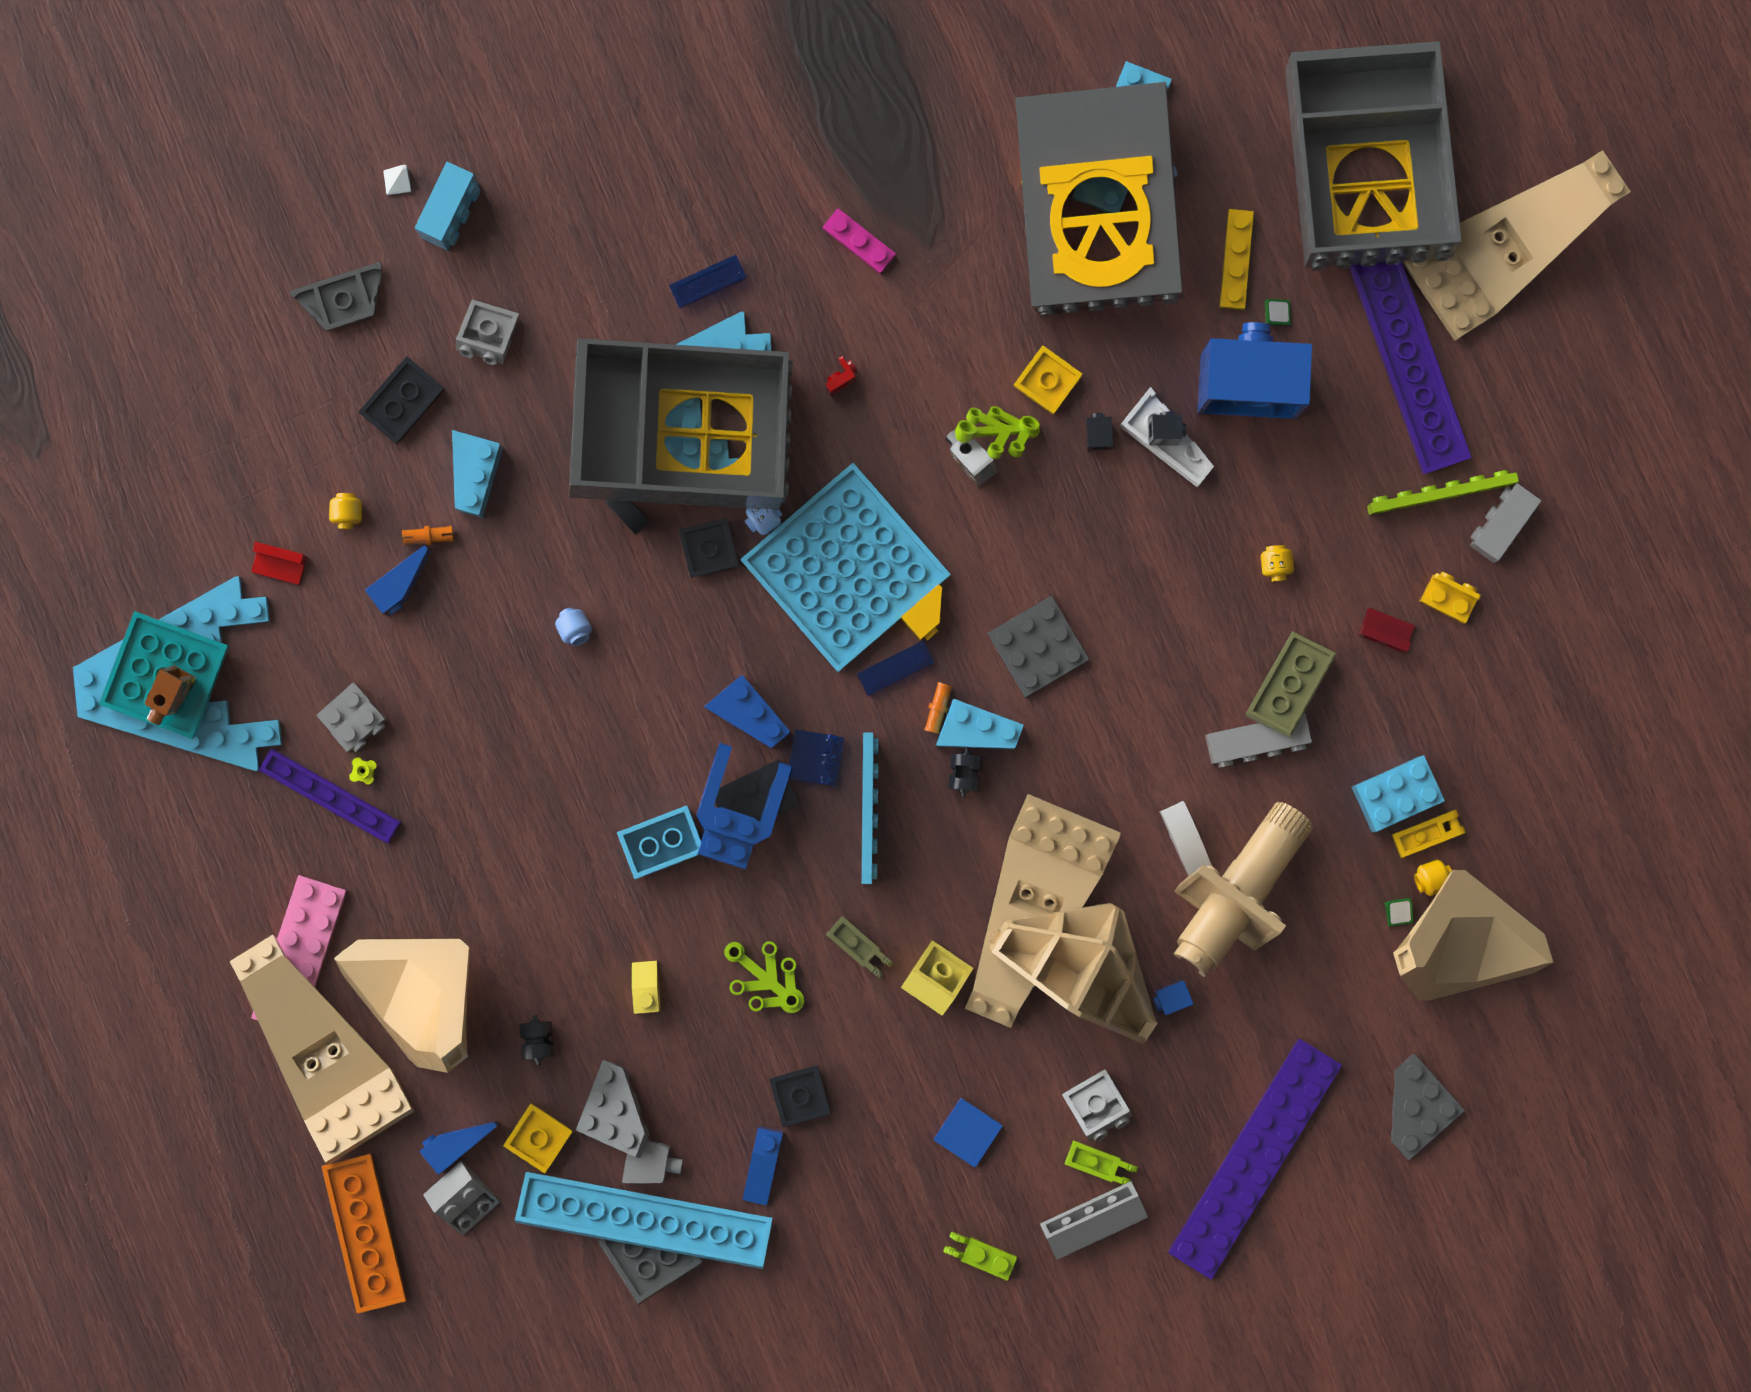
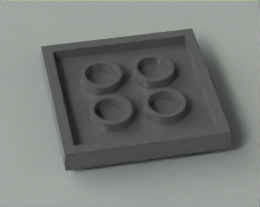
M1052 596L987 633L1024 698L1089 660Z

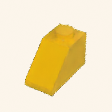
M939 584L901 616L902 621L920 641L924 637L928 641L939 631L936 628L940 623L942 587Z

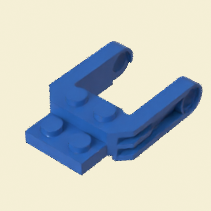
M719 743L696 814L701 826L705 830L697 854L745 870L753 845L767 839L771 835L792 766L779 762L774 782L771 784L759 822L753 817L714 806L732 746Z

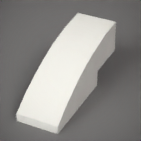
M1181 801L1160 811L1169 831V836L1188 876L1203 864L1205 866H1212L1185 802Z

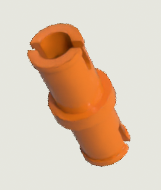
M424 526V529L402 530V537H413L403 538V546L423 543L429 546L435 542H453V534L443 535L445 533H452L453 528L452 526L436 528Z
M937 682L938 685L933 702L928 707L931 709L924 730L939 734L944 713L948 712L946 706L953 686Z

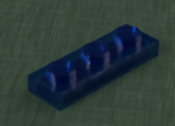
M734 255L674 282L669 287L679 309L745 280L747 277L737 255Z
M921 641L857 673V676L867 696H870L933 664L934 661L924 641Z

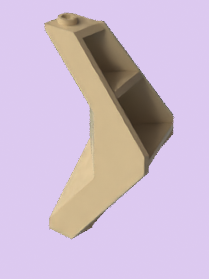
M1453 870L1450 872L1432 903L1397 950L1393 952L1400 977L1418 1001L1433 1000L1533 974L1553 963L1545 934L1466 870Z
M1112 903L1006 920L1000 930L995 929L989 939L992 953L1078 1017L1143 1044L1157 1025L1124 911Z
M461 939L357 940L334 958L344 978L408 1059L417 1067L449 1073L468 1057L466 1013L470 948Z

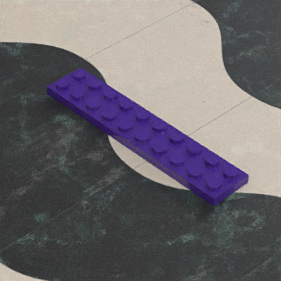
M1380 262L1370 267L1353 264L1349 269L1423 475L1471 459L1402 262L1396 265H1387L1386 262Z
M1297 1039L1168 1250L1169 1254L1212 1280L1342 1066L1340 1063L1303 1040Z

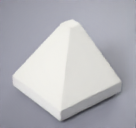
M407 165L384 170L387 195L412 192Z

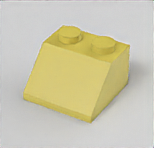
M932 940L901 988L940 1015H943L956 998L972 972L973 967Z

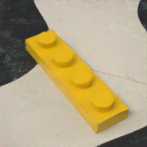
M1228 210L1219 308L1245 309L1254 211Z

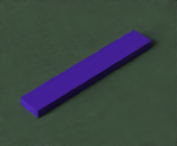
M274 749L269 751L259 769L264 774L387 844H390L402 823Z

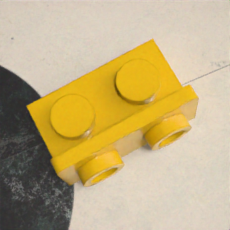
M1444 572L1432 575L1420 602L1465 624L1476 601L1481 597L1480 594L1476 593L1477 589L1466 583L1460 585L1454 582L1455 578Z

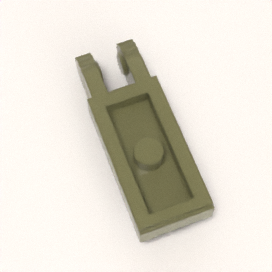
M843 916L826 934L862 967L865 966L879 979L883 976L882 972L876 966L874 967L869 963V960L876 955L886 966L891 967L893 964L888 957L879 951L880 948Z

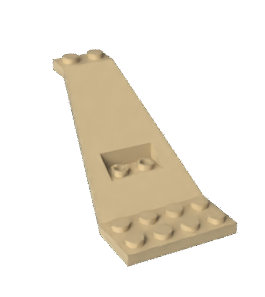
M1602 150L1582 164L1461 222V244L1451 259L1447 261H1436V258L1426 259V261L1421 263H1411V260L1401 262L1454 341L1496 315L1609 206L1628 195L1631 191ZM1496 234L1501 237V241L1495 239ZM1509 255L1514 256L1515 262L1509 260Z
M1027 795L1009 836L974 988L965 1009L1007 1027H1012L1019 1009L1031 992L1034 984L991 952L989 939L995 929L1000 930L1006 920L1082 908L1101 878L1119 840L1120 832L1032 795Z
M271 935L230 961L302 1118L325 1163L328 1165L414 1112L394 1071L291 963L274 935ZM337 1048V1053L332 1055V1051ZM316 1062V1066L310 1069L311 1064Z

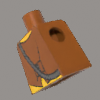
M175 665L160 669L145 701V705L152 708L147 720L156 725H161L165 716L175 714L196 677Z

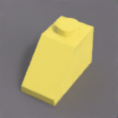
M657 961L632 963L634 1014L661 1011Z

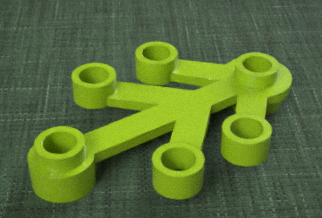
M992 406L987 415L977 408H970L966 416L967 420L959 421L955 429V437L961 443H968L974 437L997 436L995 442L990 444L987 454L993 459H999L1004 451L1003 446L1009 435L1019 434L1017 440L1011 442L1008 452L1013 457H1021L1025 450L1024 445L1027 439L1038 436L1040 424L1034 417L1023 416L1021 419H1018L997 406ZM1003 420L1010 425H1006L1000 421ZM980 422H982L988 426L976 427L974 424H979Z
M768 941L762 946L767 972L744 954L745 949L739 942H731L725 947V957L729 961H738L759 979L746 982L734 980L730 984L731 993L740 995L747 991L771 989L779 996L764 999L760 996H753L749 1000L751 1010L759 1011L762 1008L781 1006L784 1011L795 1013L803 1007L804 996L795 986L794 970L796 962L793 958H785L781 963V968L785 972L786 988L777 982L775 959L777 946L774 942ZM767 944L774 946L772 954L766 953L765 946ZM732 947L738 948V956L733 957L730 955ZM790 960L793 962L794 966L791 970L785 969V961ZM738 982L742 985L740 992L733 990L734 983ZM794 996L797 1000L796 1004L789 1005L787 998ZM753 999H759L761 1001V1006L759 1008H754L752 1006Z

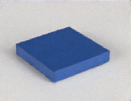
M960 1098L933 1140L975 1168L1003 1125L963 1098Z

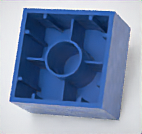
M1259 322L1244 323L1242 328L1243 334L1238 336V340L1213 338L1209 340L1200 355L1197 414L1297 419L1307 408L1310 401L1312 344L1273 342L1274 337L1269 335L1271 334L1270 324Z

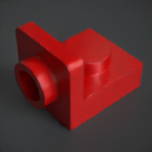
M843 356L838 358L844 372L840 373V371H837L827 378L828 382L825 383V387L830 396L856 381L854 374L857 370L850 359L846 361Z

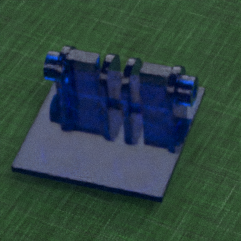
M795 729L789 763L792 767L788 779L836 786L844 737Z

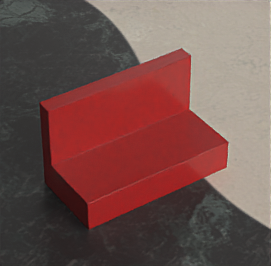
M255 541L252 551L256 553L251 570L252 573L300 585L307 560L306 555Z

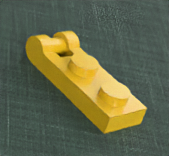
M1457 809L1392 834L1400 857L1403 858L1466 833L1463 825L1460 826L1457 817H1459ZM1446 821H1448L1451 830L1445 832V829L1442 824Z

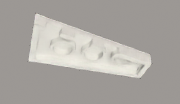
M1150 387L1119 427L1198 487L1214 466L1195 442H1192L1186 435L1178 446L1149 445L1148 420L1152 415H1160L1161 412L1169 411L1165 404H1162L1155 396L1156 393Z

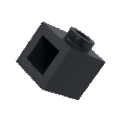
M1165 411L1161 412L1160 415H1152L1148 420L1149 445L1178 446L1182 439L1186 437V424L1182 423V415H1175L1174 412Z

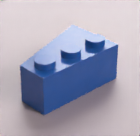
M743 675L704 706L710 712L771 749L791 734Z

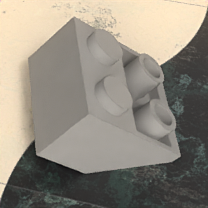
M461 1161L423 1194L433 1212L462 1236L500 1202L476 1173Z

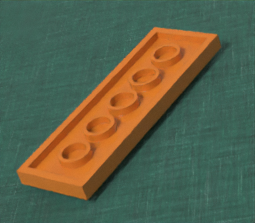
M372 1153L321 1166L357 1314L407 1301Z

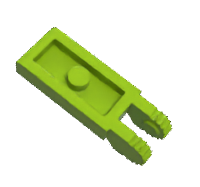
M1074 1140L1064 1163L1107 1181H1115L1123 1185L1131 1180L1115 1175L1118 1166L1130 1172H1137L1138 1166L1122 1161L1117 1156Z
M951 1232L950 1237L954 1241L967 1244V1247L963 1253L951 1246H945V1253L1008 1281L1017 1256L973 1237L968 1238L956 1232Z

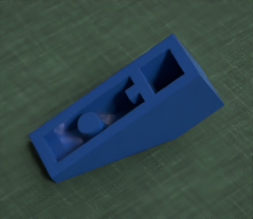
M427 546L421 547L365 589L382 614L387 616L390 613L392 616L403 608L402 604L407 600L431 553Z
M497 1121L445 1132L437 1137L432 1134L422 1142L424 1148L419 1152L439 1175L500 1124Z
M762 1126L758 1127L742 1200L767 1206L783 1131Z

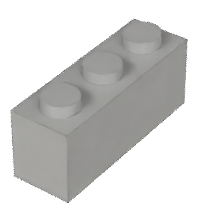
M1518 483L1511 488L1507 486L1499 496L1502 500L1497 508L1492 506L1485 516L1487 519L1483 527L1478 526L1470 537L1473 539L1470 547L1493 563L1499 561L1541 502L1539 498Z

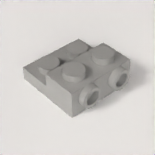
M472 299L456 338V350L466 358H472L475 355L483 358V361L490 365H496L497 362L503 364L519 320V313Z
M354 682L316 715L329 729L333 737L349 753L352 751L356 753L366 745L365 739L371 734L376 736L385 728L383 723L387 721V718Z
M1106 1070L1099 1072L1062 1094L1089 1141L1094 1139L1097 1142L1104 1139L1108 1135L1107 1131L1113 1127L1120 1129L1130 1122L1128 1118L1132 1117L1129 1108Z

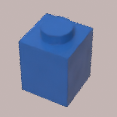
M1183 980L1155 990L1156 997L1152 998L1158 1012L1162 1011L1164 1015L1193 1005Z

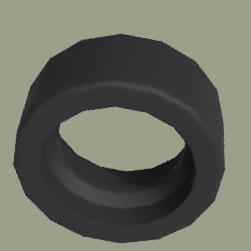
M605 500L608 507L635 535L640 533L650 523L631 501Z

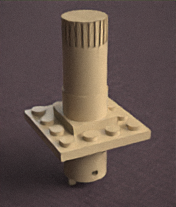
M1276 802L1222 877L1219 876L1220 873L1214 867L1203 864L1178 885L1174 892L1196 907L1198 911L1178 938L1177 943L1179 947L1173 955L1179 959L1184 958L1200 970L1198 973L1205 977L1210 969H1217L1237 939L1255 951L1281 934L1286 925L1281 922L1282 919L1276 913L1267 912L1261 904L1313 829L1312 823L1305 815L1291 805Z

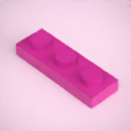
M838 208L822 227L824 231L879 274L884 271L896 256L895 252Z

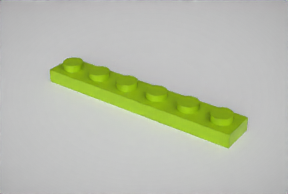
M1509 470L1495 472L1494 477L1485 479L1484 475L1469 478L1470 482L1463 484L1460 483V480L1445 483V488L1436 489V485L1421 488V493L1412 494V490L1397 493V498L1388 499L1387 495L1373 498V503L1367 506L1370 516L1512 486L1519 482L1517 472L1509 474Z

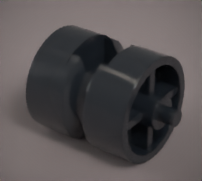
M965 748V752H962V754H951L949 768L953 770V773L949 775L948 789L959 790L962 798H966V793H969V791L980 792L981 777L978 776V772L982 771L983 757L972 755L970 748Z
M532 1015L533 1020H530V1023L519 1024L520 1038L525 1040V1043L521 1045L522 1059H533V1061H536L537 1066L541 1065L543 1058L554 1057L553 1042L549 1041L553 1031L552 1021L540 1022L537 1015Z

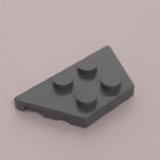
M377 262L291 290L290 294L327 332L375 317L383 266L381 262Z

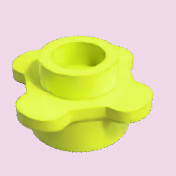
M361 758L353 759V771L349 775L350 780L353 782L363 781L368 785L373 783L374 769L377 767L376 763L373 760L367 762L362 761ZM361 769H365V773L362 774Z

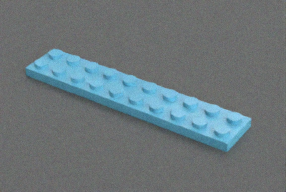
M526 1172L515 1223L763 1269L772 1218Z

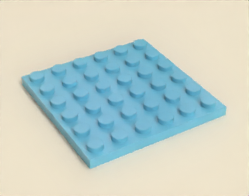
M854 463L849 465L740 559L837 672L841 671L901 619V616L951 575Z

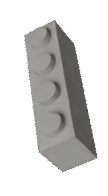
M1305 713L1291 738L1260 723L1205 735L1211 764L1218 763L1219 768L1233 765L1234 759L1242 758L1243 762L1257 760V754L1267 753V757L1282 754L1281 749L1291 747L1292 752L1306 749L1305 744L1312 742Z
M1130 1181L1042 1222L1040 1225L1056 1260L1098 1240L1115 1234L1128 1226L1136 1224L1148 1218Z

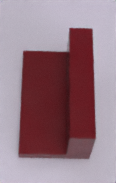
M1368 608L1358 636L1401 653H1406L1411 645L1409 640L1415 625Z

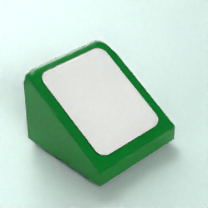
M1266 299L1264 302L1265 323L1270 324V326L1291 325L1289 300Z
M1411 898L1384 902L1388 926L1413 923Z

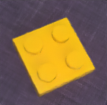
M1042 345L1013 387L1054 415L1083 374Z
M531 1103L503 1146L543 1173H546L573 1130Z

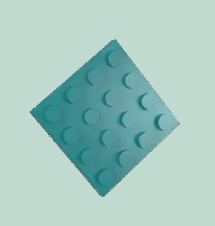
M134 611L98 705L194 739L229 646ZM175 665L195 676L196 679L175 714L165 716L161 725H156L147 720L152 708L145 705V701L160 669Z

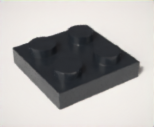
M727 518L679 530L691 579L739 567Z
M818 1065L769 1078L782 1127L831 1114Z

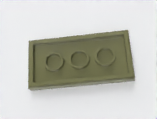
M1292 631L1248 708L1246 717L1291 738L1336 658L1337 653Z

